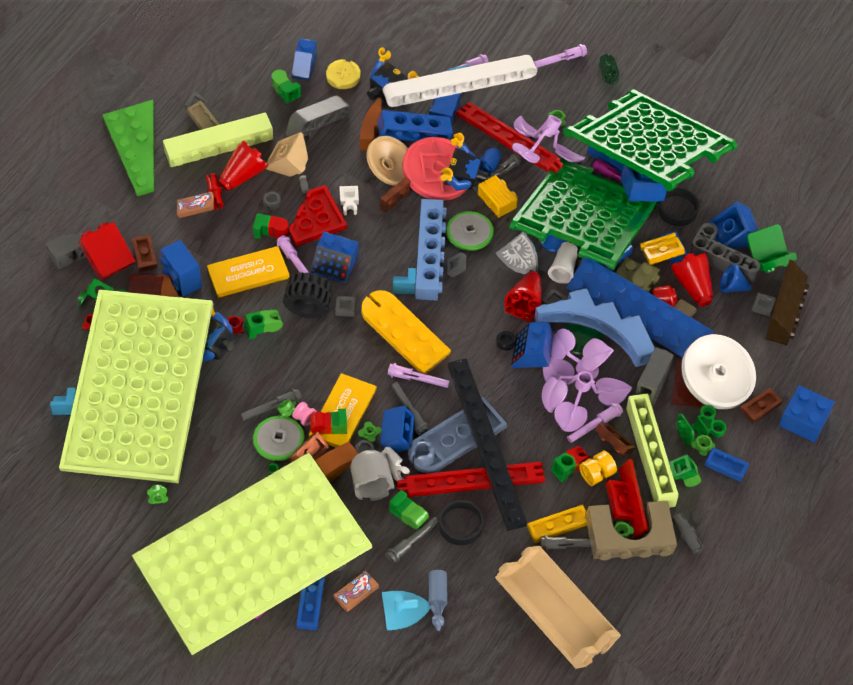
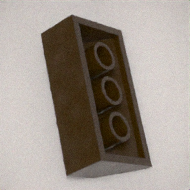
M789 259L765 337L767 340L783 345H788L789 338H794L796 328H793V325H798L801 314L797 312L798 309L802 310L805 299H802V295L806 296L809 285L806 284L808 276L793 260Z

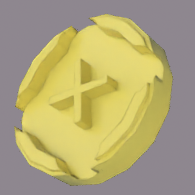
M342 59L334 61L328 66L326 71L328 83L337 89H350L360 81L361 71L359 66L352 61L346 62V60Z

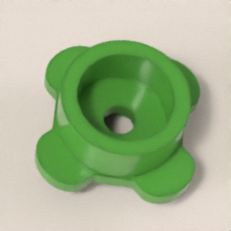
M554 110L548 114V116L553 115L560 119L562 122L561 127L566 125L564 121L566 115L562 111Z
M290 399L283 401L277 407L280 412L278 417L282 418L292 415L297 403L295 401L291 402Z
M365 422L363 429L358 431V435L363 440L373 443L382 430L380 427L372 425L371 422Z
M700 435L696 441L692 442L691 446L697 449L701 456H706L708 451L715 448V443L712 442L709 436Z
M162 485L152 486L147 490L149 495L148 502L150 504L167 502V489Z
M618 521L614 527L616 532L626 539L634 533L633 527L622 521Z

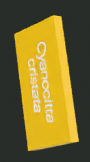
M278 246L207 265L217 298L289 278V272Z
M342 373L340 374L321 412H338V409L346 408L347 434L320 435L328 445L337 448L351 441L377 390V386Z

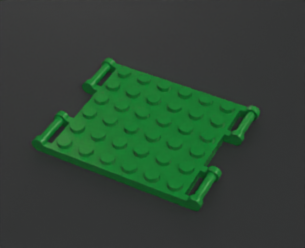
M634 89L628 91L626 95L618 100L609 102L608 108L610 112L598 119L587 115L582 121L563 130L567 138L573 137L640 174L651 178L653 181L664 185L667 191L673 190L683 180L693 177L695 172L689 165L701 157L706 156L711 163H715L719 160V157L737 148L735 140ZM722 144L724 145L717 151H714L715 148L719 147ZM681 172V174L674 177L673 179L670 178L676 173Z
M561 157L560 162H562L563 167L558 169L556 173L550 170L513 218L509 228L514 231L517 229L539 238L538 240L541 242H545L549 234L553 235L558 239H563L576 246H580L581 249L578 257L583 259L586 257L608 266V269L614 270L655 206L659 204V201H629L623 186L595 176L594 168H586Z

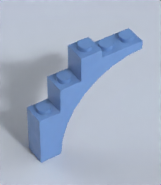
M587 288L570 292L568 300H560L556 303L543 304L536 307L534 317L536 322H568L596 329L619 344L629 355L635 367L646 365L655 349L639 315L629 316L621 320L613 302L601 303L595 306Z

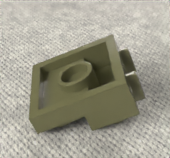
M628 257L615 272L648 293H651L652 286H656L661 279L659 275L660 269L645 261L641 265Z

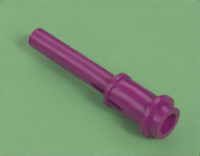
M597 159L594 162L592 168L595 169V172L599 171L610 179L613 177L621 182L622 174L617 172L616 168L603 162V159Z

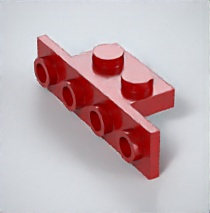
M628 459L618 469L621 481L609 480L606 483L613 519L630 521L631 527L634 529V539H638L648 530V523L644 513L633 460Z

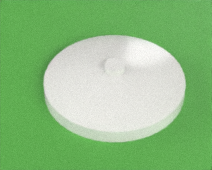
M706 335L694 341L684 353L682 359L684 382L693 396L703 404L711 405L715 409H731L742 404L752 394L756 383L754 363L748 352L735 340L723 335Z

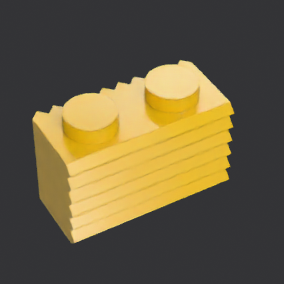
M494 175L488 180L479 183L478 196L491 208V211L498 218L517 208L518 197L515 192H511L507 188L504 180H500Z

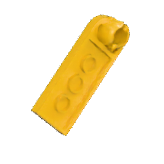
M379 290L372 292L369 298L366 297L363 300L361 313L364 320L419 373L427 374L451 353V350L393 294Z

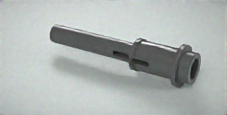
M516 153L511 154L506 161L499 165L497 170L488 176L487 180L494 175L499 177L502 174H507L514 167H519L522 162L521 157ZM479 183L473 187L477 193Z
M393 383L392 388L402 405L414 414V432L419 436L429 431L428 423L424 422L419 411L413 408L399 383Z
M292 388L290 392L276 396V399L241 413L242 420H247L274 409L282 402L273 406L271 404L284 399H290L291 402L299 403V400L302 399L301 393L298 389Z
M433 517L407 540L403 539L394 548H389L385 554L388 561L392 564L398 563L400 558L412 549L411 547L414 543L439 524L438 519Z
M545 535L540 538V547L547 552L548 549L566 550V547H591L590 539H566L565 536L548 537Z

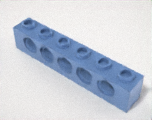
M421 199L415 299L438 301V293H442V282H439V278H443V267H440V263H444V252H441V248L445 247V237H441V235L445 233L446 222H442V218L446 219L447 208H443V200Z

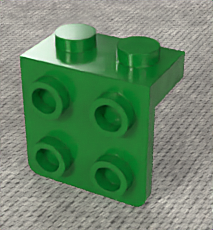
M779 224L747 234L751 256L760 263V271L769 273L775 271V267L788 266L789 259L797 260L795 252H787L784 236Z

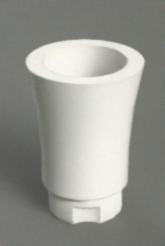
M569 242L561 244L553 264L548 270V275L553 281L567 284L574 278V267L578 250L576 245Z

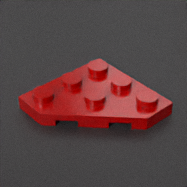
M326 185L308 191L294 222L289 227V234L296 247L320 239L323 232L334 234L347 229V224Z

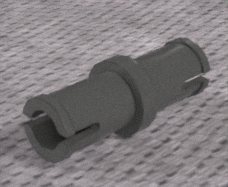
M683 513L675 515L672 521L680 531V537L685 539L693 554L701 551L704 546L695 534V528L690 526Z

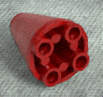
M242 140L220 175L218 183L226 191H229L263 172L268 167V164L260 158L262 154L256 148L252 150L248 143Z
M694 253L684 256L682 262L671 265L674 275L699 307L707 306L713 302L709 261L705 253L697 256Z
M530 271L525 274L506 294L504 300L506 313L527 322L533 320L536 307L542 305L541 277L537 272Z

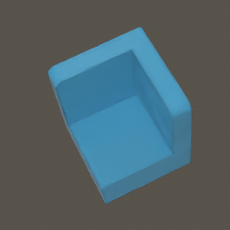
M408 268V277H393V294H415L416 268Z
M67 388V396H55L53 398V401L50 402L52 415H71L76 394L75 388Z

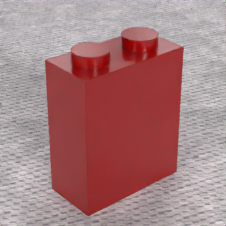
M105 222L98 226V230L94 232L89 230L81 235L82 238H80L79 244L100 281L135 263L132 253L114 222L110 224Z

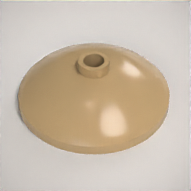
M390 136L377 137L367 148L368 165L378 179L386 184L395 186L404 178L402 163L408 148L396 138Z

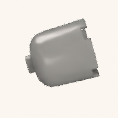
M365 450L353 458L350 468L356 497L360 500H363L362 498L364 497L370 498V501H375L388 496V491L394 489V483L386 456L376 450Z

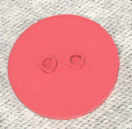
M441 137L423 138L413 143L406 151L402 163L403 176L410 180V187L419 195L432 200L446 201L455 199L467 191V189L457 191L451 186L444 185V181L441 180L443 175L441 170L449 168L455 147L457 148V145L453 146L451 144V140Z

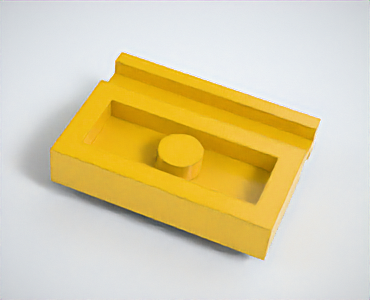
M675 233L640 244L641 251H643L650 265L685 254L684 247Z

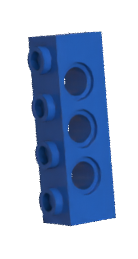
M382 110L377 121L379 137L390 136L398 140L416 142L428 137H441L450 140L453 134L451 119L445 116Z

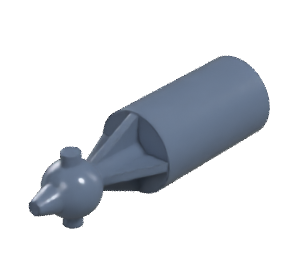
M433 570L428 574L429 606L435 615L432 617V624L436 627L437 631H440L441 626L444 625V618L441 615L445 606H447V573L443 570Z

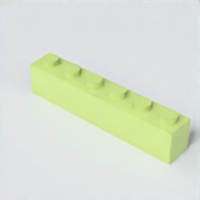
M265 112L163 140L164 152L170 167L180 166L192 161L234 151L242 140L248 143L249 146L273 140V128Z
M648 393L629 396L626 410L653 501H668L669 508L676 507L678 491Z

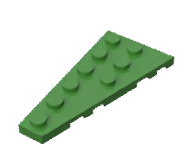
M153 100L103 114V120L137 197L154 192Z

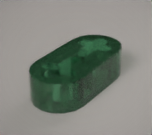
M609 54L602 55L599 60V68L603 80L607 84H616L619 80V69L615 58Z

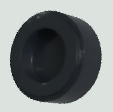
M502 331L497 335L496 344L501 350H511L515 345L516 338L513 333Z

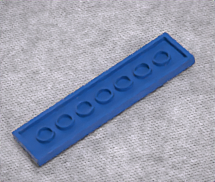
M586 257L576 270L574 278L570 280L566 287L570 291L587 288L595 306L601 303L613 302L621 320L629 316L639 315L649 337L682 358L687 348L694 341L714 333L710 328Z

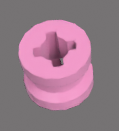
M301 402L293 411L292 417L295 420H300L301 424L306 427L310 425V415L317 411L314 408H309L307 403Z

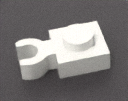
M340 186V203L344 205V215H347V210L349 209L354 211V215L357 214V205H359L358 186Z
M385 447L382 454L387 458L391 475L393 474L396 481L404 480L400 473L402 471L404 474H409V469L400 465L402 459L391 447Z

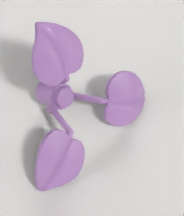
M549 115L546 122L538 130L530 126L522 116L515 120L514 128L519 133L538 139L530 150L519 143L512 145V149L527 161L537 163L540 160V157L534 153V150L545 135L548 137L555 135L553 147L556 149L555 152L565 160L575 163L586 158L557 144L560 133L558 128L562 123L557 117Z
M560 329L554 335L551 356L555 360H562L567 354V356L578 363L576 365L578 374L581 371H588L592 374L593 379H595L599 373L598 366L614 350L603 341L592 339L585 345L583 349L584 357L580 360L569 352L575 346L574 335L567 329ZM575 375L561 376L558 379L551 377L546 381L542 389V401L548 412L552 413L567 395V384L563 380L573 379Z
M550 357L549 367H543L545 381L551 377L558 379L561 376L575 375L573 366L565 360H555ZM581 371L573 379L563 380L567 385L575 382L578 394L574 405L571 402H562L556 407L554 412L555 420L565 432L576 431L587 420V410L584 407L577 406L582 392H587L592 386L594 393L599 394V401L606 406H610L612 403L621 404L632 387L623 381L607 377L599 379L595 386L592 374L588 371Z

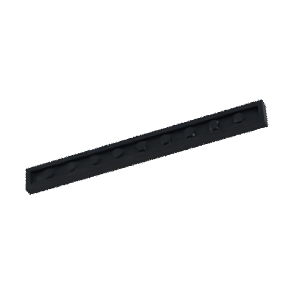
M465 358L448 362L452 381L506 530L510 531L526 527L525 515L468 361Z

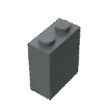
M655 347L638 381L635 395L648 393L652 408L669 376L674 354L669 353L667 350Z

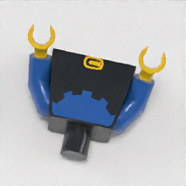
M382 47L378 51L381 57L377 59L369 78L370 90L367 92V95L371 100L380 97L383 101L387 102L383 93L385 85L413 79L417 73L411 71L408 77H406L388 61L385 63L384 61L391 57V53L388 50L383 55L385 48Z
M461 133L454 134L455 138L451 139V144L453 146L457 145V148L455 147L449 168L441 170V173H443L441 180L444 181V185L451 186L457 191L473 189L475 180L484 182L487 180L489 173L479 170L481 160L466 146L464 136Z
M212 309V319H210L202 362L212 359L220 360L227 351H233L236 346L229 321L219 312L215 313L214 309Z

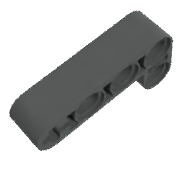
M337 95L300 109L291 115L286 137L301 132L306 145L311 131L347 117L352 107Z
M713 223L703 224L693 239L690 253H694L695 256L705 253L709 265L723 272L730 265L737 264L748 282H754L758 276L760 263L745 254L716 242V225Z

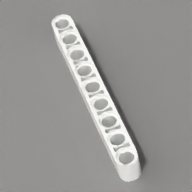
M522 55L389 83L384 86L383 93L387 104L390 107H396L532 78L537 74V68L530 55Z

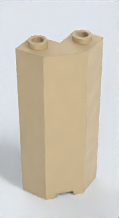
M540 546L527 547L521 553L522 557L518 562H506L499 568V573L495 577L496 580L576 669L586 667L592 663V658L599 653L604 654L621 636Z

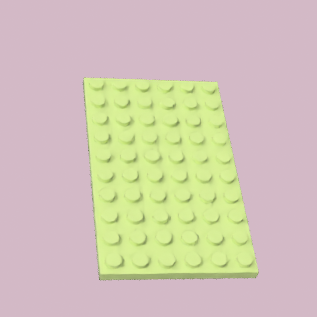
M99 290L60 461V471L179 483L213 301Z
M307 453L138 551L132 557L191 655H194L371 549L372 544L310 453Z

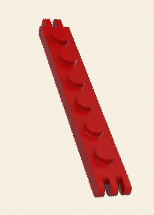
M471 102L466 103L465 106L461 107V110L456 111L458 117L514 151L512 149L514 143L522 144L529 150L535 144L534 141ZM538 145L534 150V153L540 157V160L533 164L548 172L551 170L556 173L558 169L563 167L560 158L542 146Z
M542 462L506 465L513 486L544 483L546 481L545 476H542L544 475V470L541 469L543 468ZM484 468L405 476L404 480L396 482L397 487H399L398 492L403 490L407 497L491 488Z

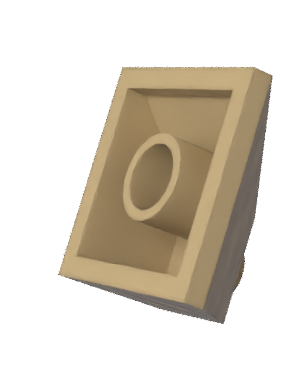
M299 132L278 141L267 161L268 167L266 169L290 177L301 174L305 170V165L308 161L303 134Z

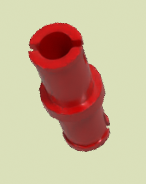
M211 173V179L209 174L205 177L208 185L207 192H212L214 195V209L219 210L218 204L220 209L224 206L221 198L222 190L218 185L217 175Z

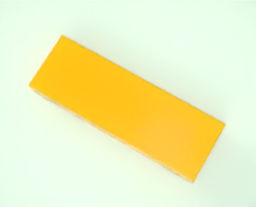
M583 505L527 523V528L534 543H538L540 538L545 535L555 537L587 526L586 510Z

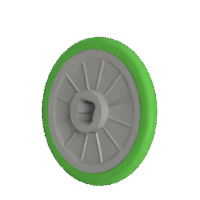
M466 211L456 214L449 220L446 226V235L449 241L457 248L474 251L487 246L491 242L494 228L486 216L477 212Z
M273 416L265 419L257 426L253 434V444L257 452L264 458L273 461L287 460L305 441V434L301 425L294 419L285 416L282 418Z

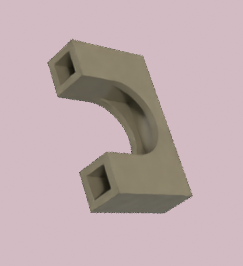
M668 501L648 502L644 510L648 523V535L639 540L626 539L616 532L612 524L609 505L589 506L585 517L593 559L609 560L618 557L628 559L633 556L646 558L651 555L669 556L673 554L677 542Z

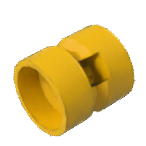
M602 451L593 456V459L589 458L579 464L581 475L590 486H594L603 481V478H608L617 473L615 461L607 451Z

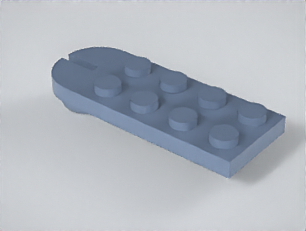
M482 397L483 405L493 432L496 435L507 428V423L487 400ZM459 411L412 441L411 449H408V458L411 464L414 463L416 470L426 474L438 472L476 448L464 411Z

